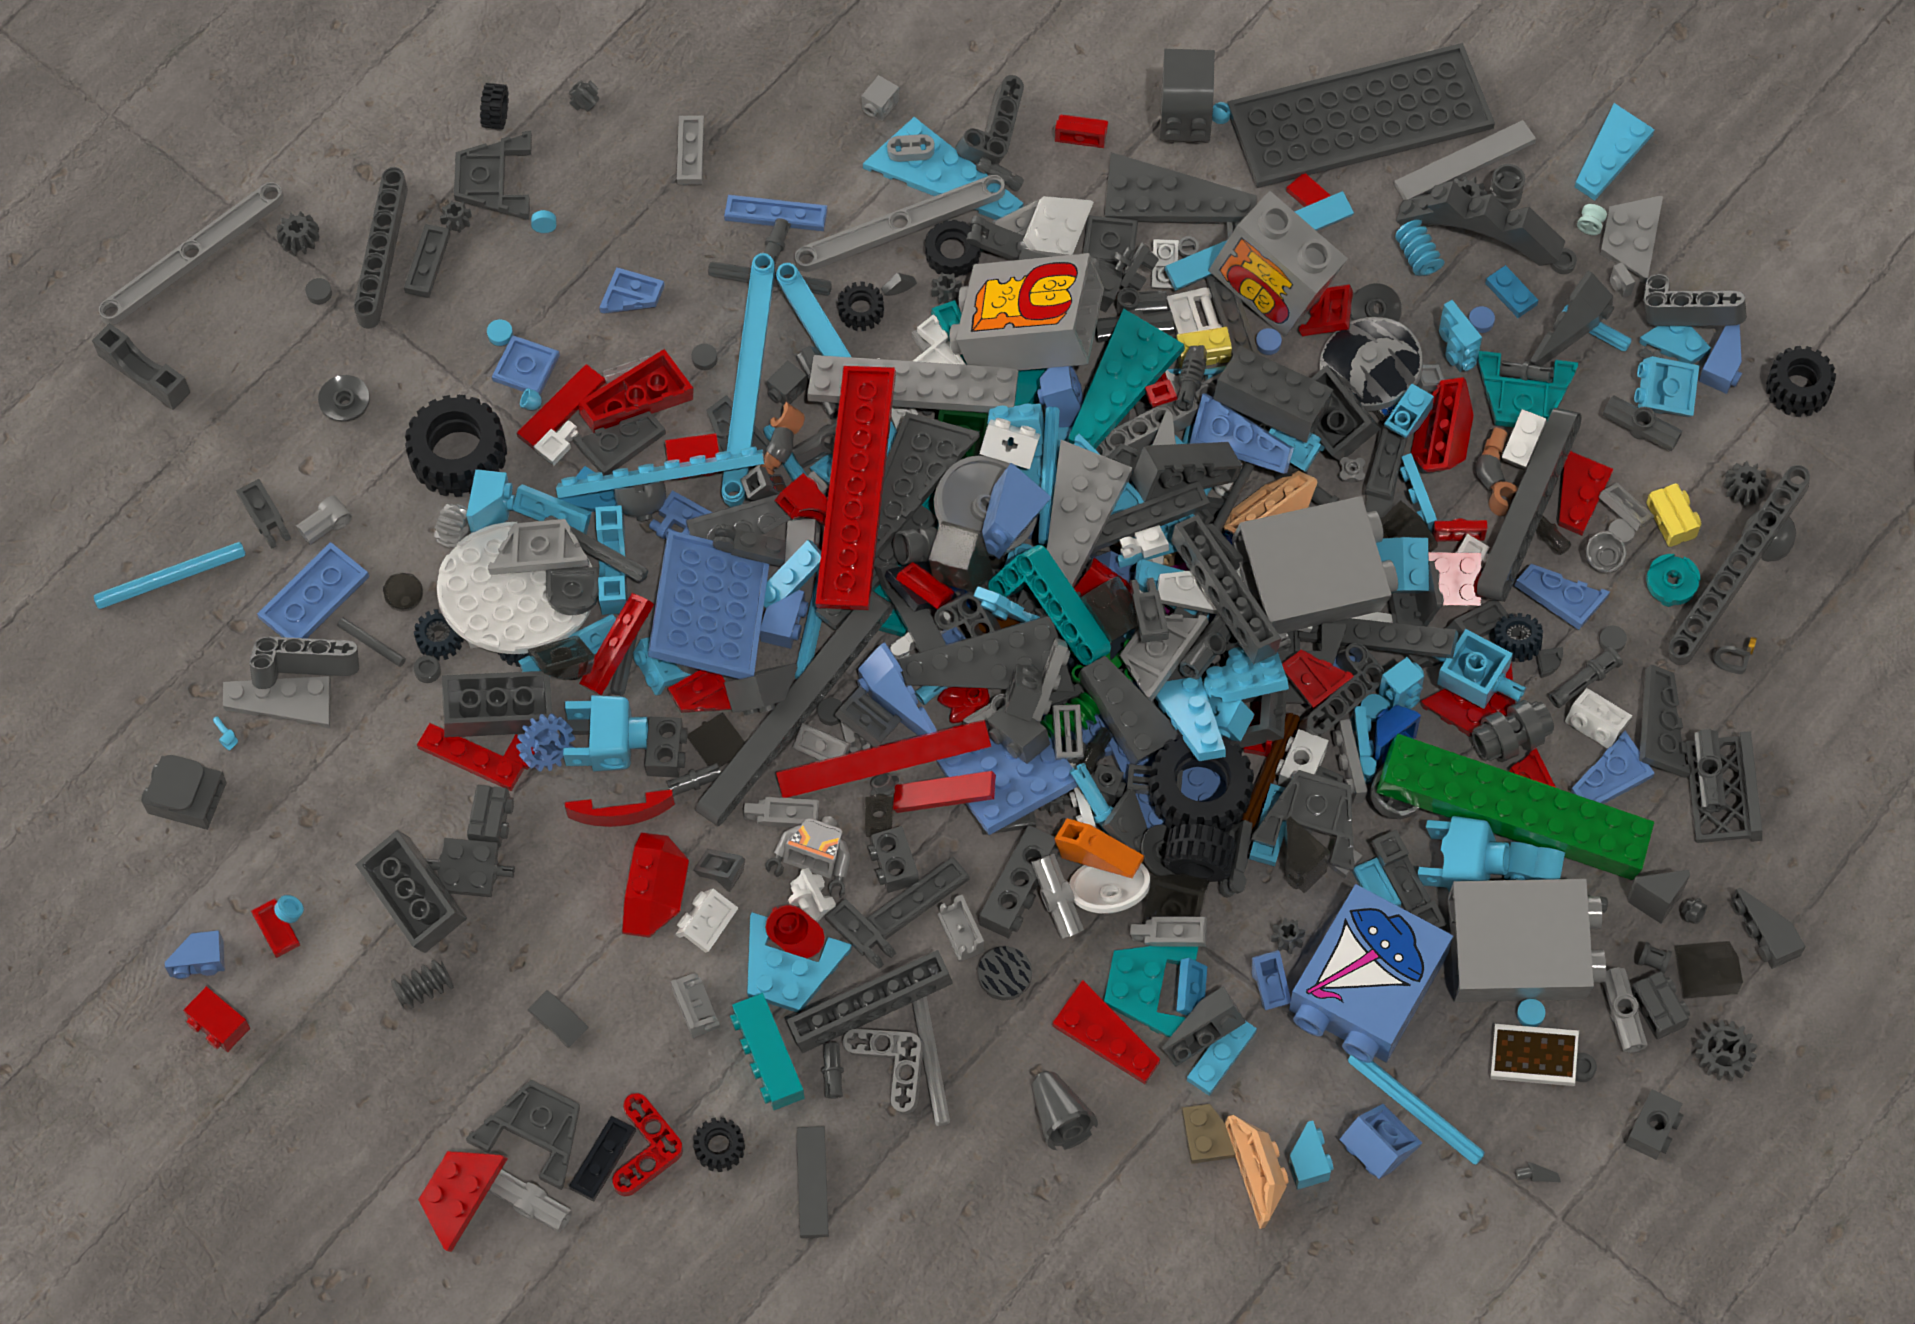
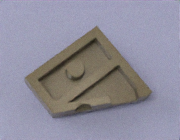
M1210 1104L1182 1108L1191 1164L1236 1158L1226 1125Z

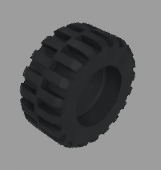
M457 394L456 398L446 395L443 396L442 400L437 401L434 399L428 402V407L422 406L417 411L418 417L414 416L409 422L410 428L406 430L405 447L412 471L421 484H425L426 488L432 492L438 489L440 495L449 496V493H454L455 497H462L463 493L469 492L471 495L475 470L500 472L499 468H504L507 445L500 418L495 412H492V408L487 403H482L481 405L480 399L475 397L466 399V395ZM466 432L480 439L477 447L470 454L459 459H445L433 453V449L439 440L451 433Z
M1182 734L1177 735L1176 742L1170 739L1165 743L1164 750L1158 751L1150 774L1149 799L1151 806L1156 807L1155 814L1159 819H1166L1165 825L1169 829L1184 824H1201L1228 832L1232 829V825H1237L1242 820L1243 814L1247 812L1254 786V773L1250 769L1251 762L1248 756H1242L1243 749L1238 744L1232 746L1230 744L1231 739L1227 736L1222 737L1226 749V757L1198 761L1184 742ZM1193 767L1208 768L1216 772L1226 784V792L1213 801H1195L1186 797L1176 785V777L1181 770L1184 771Z

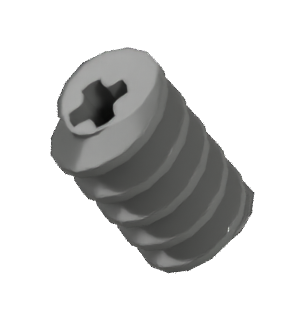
M435 960L431 961V970L425 965L421 966V975L416 970H412L411 980L405 974L402 975L401 985L395 979L391 980L392 988L403 1010V1004H406L411 1009L414 1008L413 999H416L421 1004L424 1003L423 994L433 999V989L443 994V984H446L450 989L454 988L443 962L441 961L440 965Z

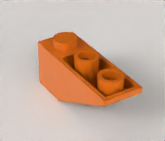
M1067 818L1055 837V842L1062 859L1125 877L1133 878L1144 860V855L1092 825Z

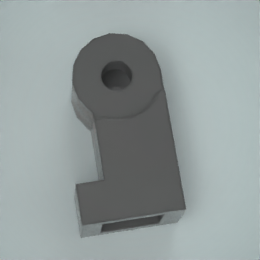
M760 465L741 478L746 495L751 500L779 494L786 488L783 477L780 474H768L766 467Z

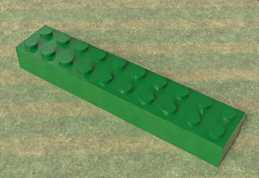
M1398 733L1389 746L1376 792L1449 818L1458 816L1485 820L1489 823L1492 832L1536 847L1560 850L1565 852V858L1632 881L1643 869L1654 826V821Z

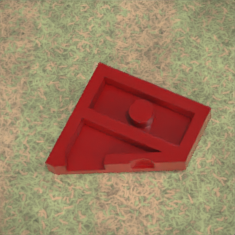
M1302 649L1282 664L1286 676L1312 709L1354 677L1352 673L1345 672Z

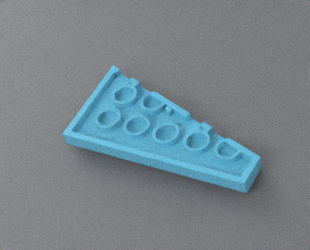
M915 117L892 137L920 134L932 137L935 143V151L931 158L919 161H893L887 153V141L863 163V169L880 172L883 174V177L891 180L895 178L906 182L907 186L933 196L988 176L986 173L984 174L977 170V166L971 161L960 157L956 149ZM925 144L921 145V150H926ZM896 146V152H900L901 146ZM991 183L987 187V190L992 193L1001 189V186L997 183ZM1006 190L1005 195L1001 199L975 210H978L979 214L997 220L1023 207V202Z

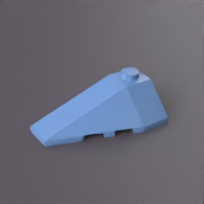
M884 642L858 668V686L863 687L873 700L893 716L895 714L902 719L901 723L916 735L920 736L936 732L937 730L926 710L922 706L917 707L918 700L914 694V689L911 685L905 686L901 674L903 670Z

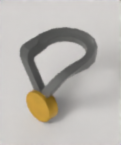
M1751 637L1747 651L1728 645L1718 648L1714 655L1716 665L1725 671L1743 674L1746 670L1750 654H1753L1757 638ZM1727 651L1745 655L1743 666L1727 664L1721 659L1720 655Z

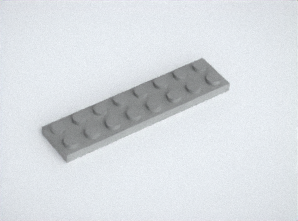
M814 355L808 401L839 403L843 367L869 366L895 367L896 379L892 405L895 407L989 413L990 409L1003 405L1008 408L1015 406L1018 369Z

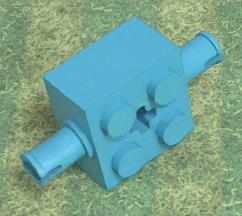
M1465 629L1456 643L1453 659L1434 657L1444 663L1439 671L1437 684L1483 709L1497 691L1519 702L1520 697L1523 696L1526 690L1525 686H1521L1505 677L1510 668L1513 653Z

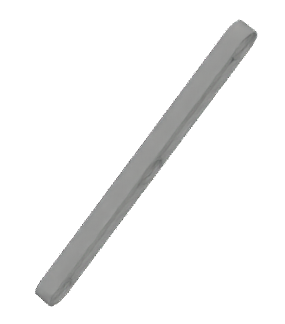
M990 175L805 245L795 253L796 265L801 271H813L997 201L1005 195L1004 180L998 175ZM991 183H997L1001 186V189L992 193L987 190V187ZM902 218L907 221V225L903 228H897L893 225L894 222ZM804 254H810L814 257L813 261L808 264L800 262V258Z
M274 182L262 185L104 300L99 306V313L103 322L112 325L119 323L277 208L284 199L281 187ZM269 191L278 192L277 197L274 199H267L265 195ZM189 249L199 250L195 257L185 256ZM110 307L118 309L114 316H106L105 311Z

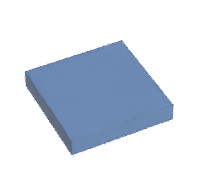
M512 335L492 375V380L523 392L530 388L541 395L560 356L559 351Z

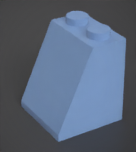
M1013 463L1007 467L992 489L979 541L989 554L995 555L998 559L1003 556L1035 520L1052 498Z

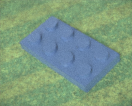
M330 542L257 613L258 618L281 637L308 638L369 578V574Z

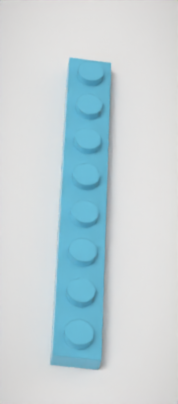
M747 447L741 449V453L731 454V451L716 453V457L705 459V455L691 457L689 462L680 463L679 460H670L664 462V466L654 467V464H645L639 466V470L629 472L628 468L613 470V474L603 476L602 472L588 474L587 479L577 480V477H567L561 479L562 483L557 484V496L562 498L764 464L763 449L757 450L756 447Z

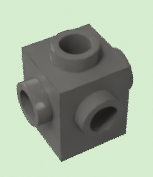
M1098 764L1096 772H1090V775L1108 806L1115 807L1118 798L1122 797L1127 787V783L1123 782L1124 772H1121L1120 769L1113 765L1104 766Z

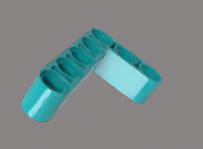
M1037 545L1019 554L989 581V590L1006 598L1021 591L1028 585L1082 664L1089 665L1110 653L1111 645L1108 638L1044 546Z

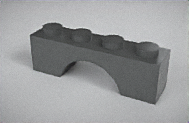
M109 323L92 340L99 357L172 410L190 393L184 376L167 364L161 366L150 360L133 344L127 335Z

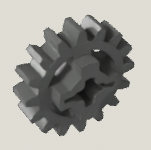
M1720 1020L1717 1028L1711 1023L1707 1028L1708 1032L1705 1030L1701 1031L1699 1035L1701 1039H1698L1695 1047L1699 1048L1696 1051L1695 1057L1702 1058L1699 1064L1700 1068L1706 1066L1709 1068L1708 1076L1715 1072L1717 1073V1080L1720 1081L1723 1075H1727L1728 1080L1732 1081L1734 1074L1742 1078L1745 1074L1744 1070H1751L1753 1066L1751 1062H1754L1757 1057L1752 1052L1756 1050L1757 1044L1749 1043L1753 1035H1744V1026L1736 1029L1734 1021H1731L1729 1026H1725L1723 1020ZM1711 1040V1045L1714 1049L1709 1053L1708 1043ZM1741 1049H1743L1744 1051V1058L1742 1061L1740 1060L1741 1056L1739 1055Z

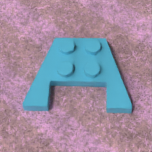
M752 912L750 915L748 997L763 993L767 1003L800 1013L819 991L828 976L833 974L838 968V964L843 958L849 955L852 950V944L828 937L819 962L812 961L767 946L769 936L765 926L768 917Z

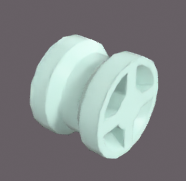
M1595 204L1585 205L1582 209V217L1579 218L1577 223L1578 229L1589 235L1600 234L1603 227L1602 222L1607 217L1606 210Z

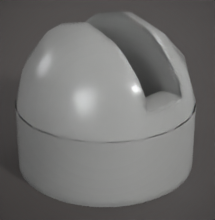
M1192 236L1183 237L1178 245L1179 253L1185 258L1197 253L1199 248L1198 241ZM1192 247H1194V250H1188V251H1183V250H1182V249H1187V248H1192Z

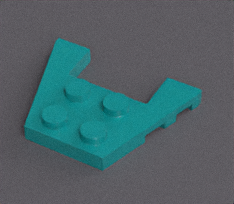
M1479 351L1477 359L1494 424L1496 426L1513 428L1522 409L1546 418L1548 421L1552 410L1559 407L1578 368V362L1555 360L1552 383L1500 377L1501 353Z
M1147 946L1114 950L1104 1002L1112 1010L1133 1021L1137 1020L1150 1027V1030L1170 1038L1185 1020V1017L1157 1012L1166 963L1180 965L1181 960L1186 958L1196 961L1199 947Z

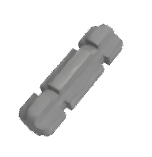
M645 356L639 358L638 362L633 360L616 366L617 369L614 370L613 368L604 370L605 382L607 384L650 357Z

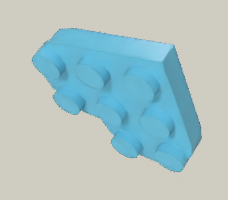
M1241 647L1229 650L1226 666L1208 668L1206 670L1207 676L1204 679L1207 696L1210 699L1213 696L1222 697L1223 702L1238 701L1289 689L1287 677L1278 652L1276 655L1253 665Z

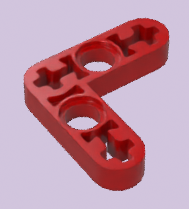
M633 1093L625 1099L624 1111L628 1119L650 1146L614 1174L612 1179L614 1189L619 1195L624 1197L636 1193L678 1161L683 1154L680 1138L649 1100L639 1093ZM632 1103L641 1104L642 1111L646 1115L643 1119L637 1110L631 1112ZM651 1121L661 1124V1129L656 1134H649L645 1130L646 1125ZM664 1136L669 1145L673 1146L676 1144L675 1153L672 1154L670 1151L664 1153L666 1149L661 1141ZM645 1159H652L656 1163L655 1168L650 1172H644L640 1168L641 1162ZM633 1168H636L638 1175L641 1177L640 1180H638L637 1175L634 1176ZM632 1176H634L630 1180V1187L627 1188L625 1185L620 1187L621 1178L624 1177L626 1180H628Z

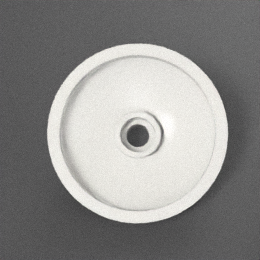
M1142 863L1133 878L1083 865L1073 874L1069 885L1074 894V903L1080 908L1098 914H1113L1125 911L1139 903L1148 893L1151 880L1147 868Z

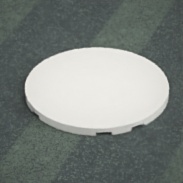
M517 522L493 524L467 535L457 543V546L449 555H446L439 569L437 580V598L440 610L447 623L457 634L480 648L505 654H526L551 648L575 633L586 621L591 610L580 615H565L554 610L546 598V570L490 575L488 571L489 563H494L499 555L498 549L500 545L507 539L508 532L513 524Z

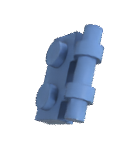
M672 490L659 510V515L665 519L662 523L653 519L649 528L655 531L657 536L665 539L669 530L675 531L671 529L675 523L684 528L682 533L689 535L686 520L712 512Z

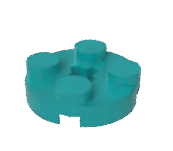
M1665 554L1656 558L1652 562L1646 576L1649 592L1666 607L1681 605L1690 601L1699 588L1700 572L1695 563L1687 557H1676L1675 554ZM1668 575H1671L1673 578L1678 577L1677 584L1668 582Z

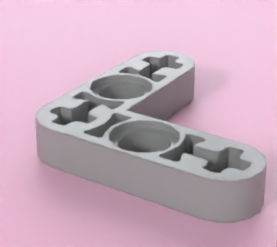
M868 1029L849 1030L844 1035L843 1045L852 1055L895 1058L891 1104L899 1113L910 1114L917 1108L924 1051L922 1040L911 1032ZM856 1036H858L862 1041L870 1042L871 1050L868 1051L869 1046L866 1044H858L857 1049H855L850 1044V1041L855 1040ZM881 1037H888L890 1039V1047L886 1051H878L876 1048V1043ZM910 1039L917 1045L916 1048L911 1049L910 1055L912 1059H916V1062L902 1060V1057L908 1059V1050L904 1048V1044H909ZM905 1066L913 1067L915 1072L913 1078L908 1081L902 1080L900 1077V1072ZM900 1084L906 1087L913 1086L912 1090L907 1088L906 1095L911 1099V1102L906 1103L904 1108L898 1102V1099L904 1097V1089L899 1088Z

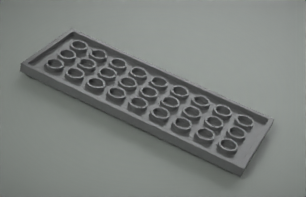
M1463 43L1227 101L1230 117L1257 188L1295 179L1305 173L1311 175L1494 129L1495 126L1494 119Z

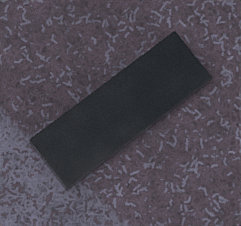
M611 1115L569 1185L570 1190L594 1202L634 1136L636 1128Z

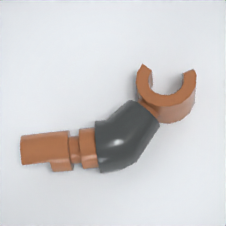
M787 402L783 406L784 412L779 419L775 417L770 419L771 426L775 429L766 448L764 464L760 466L766 467L768 474L771 475L775 473V467L779 468L782 463L785 464L791 456L794 435L801 429L805 420L804 414Z
M1494 428L1491 438L1486 440L1482 455L1477 459L1476 474L1489 491H1493L1488 503L1490 510L1498 516H1504L1509 507L1508 501L1504 500L1501 496H1506L1509 500H1512L1518 488L1512 483L1505 482L1501 470L1500 455H1502L1508 434L1501 428Z

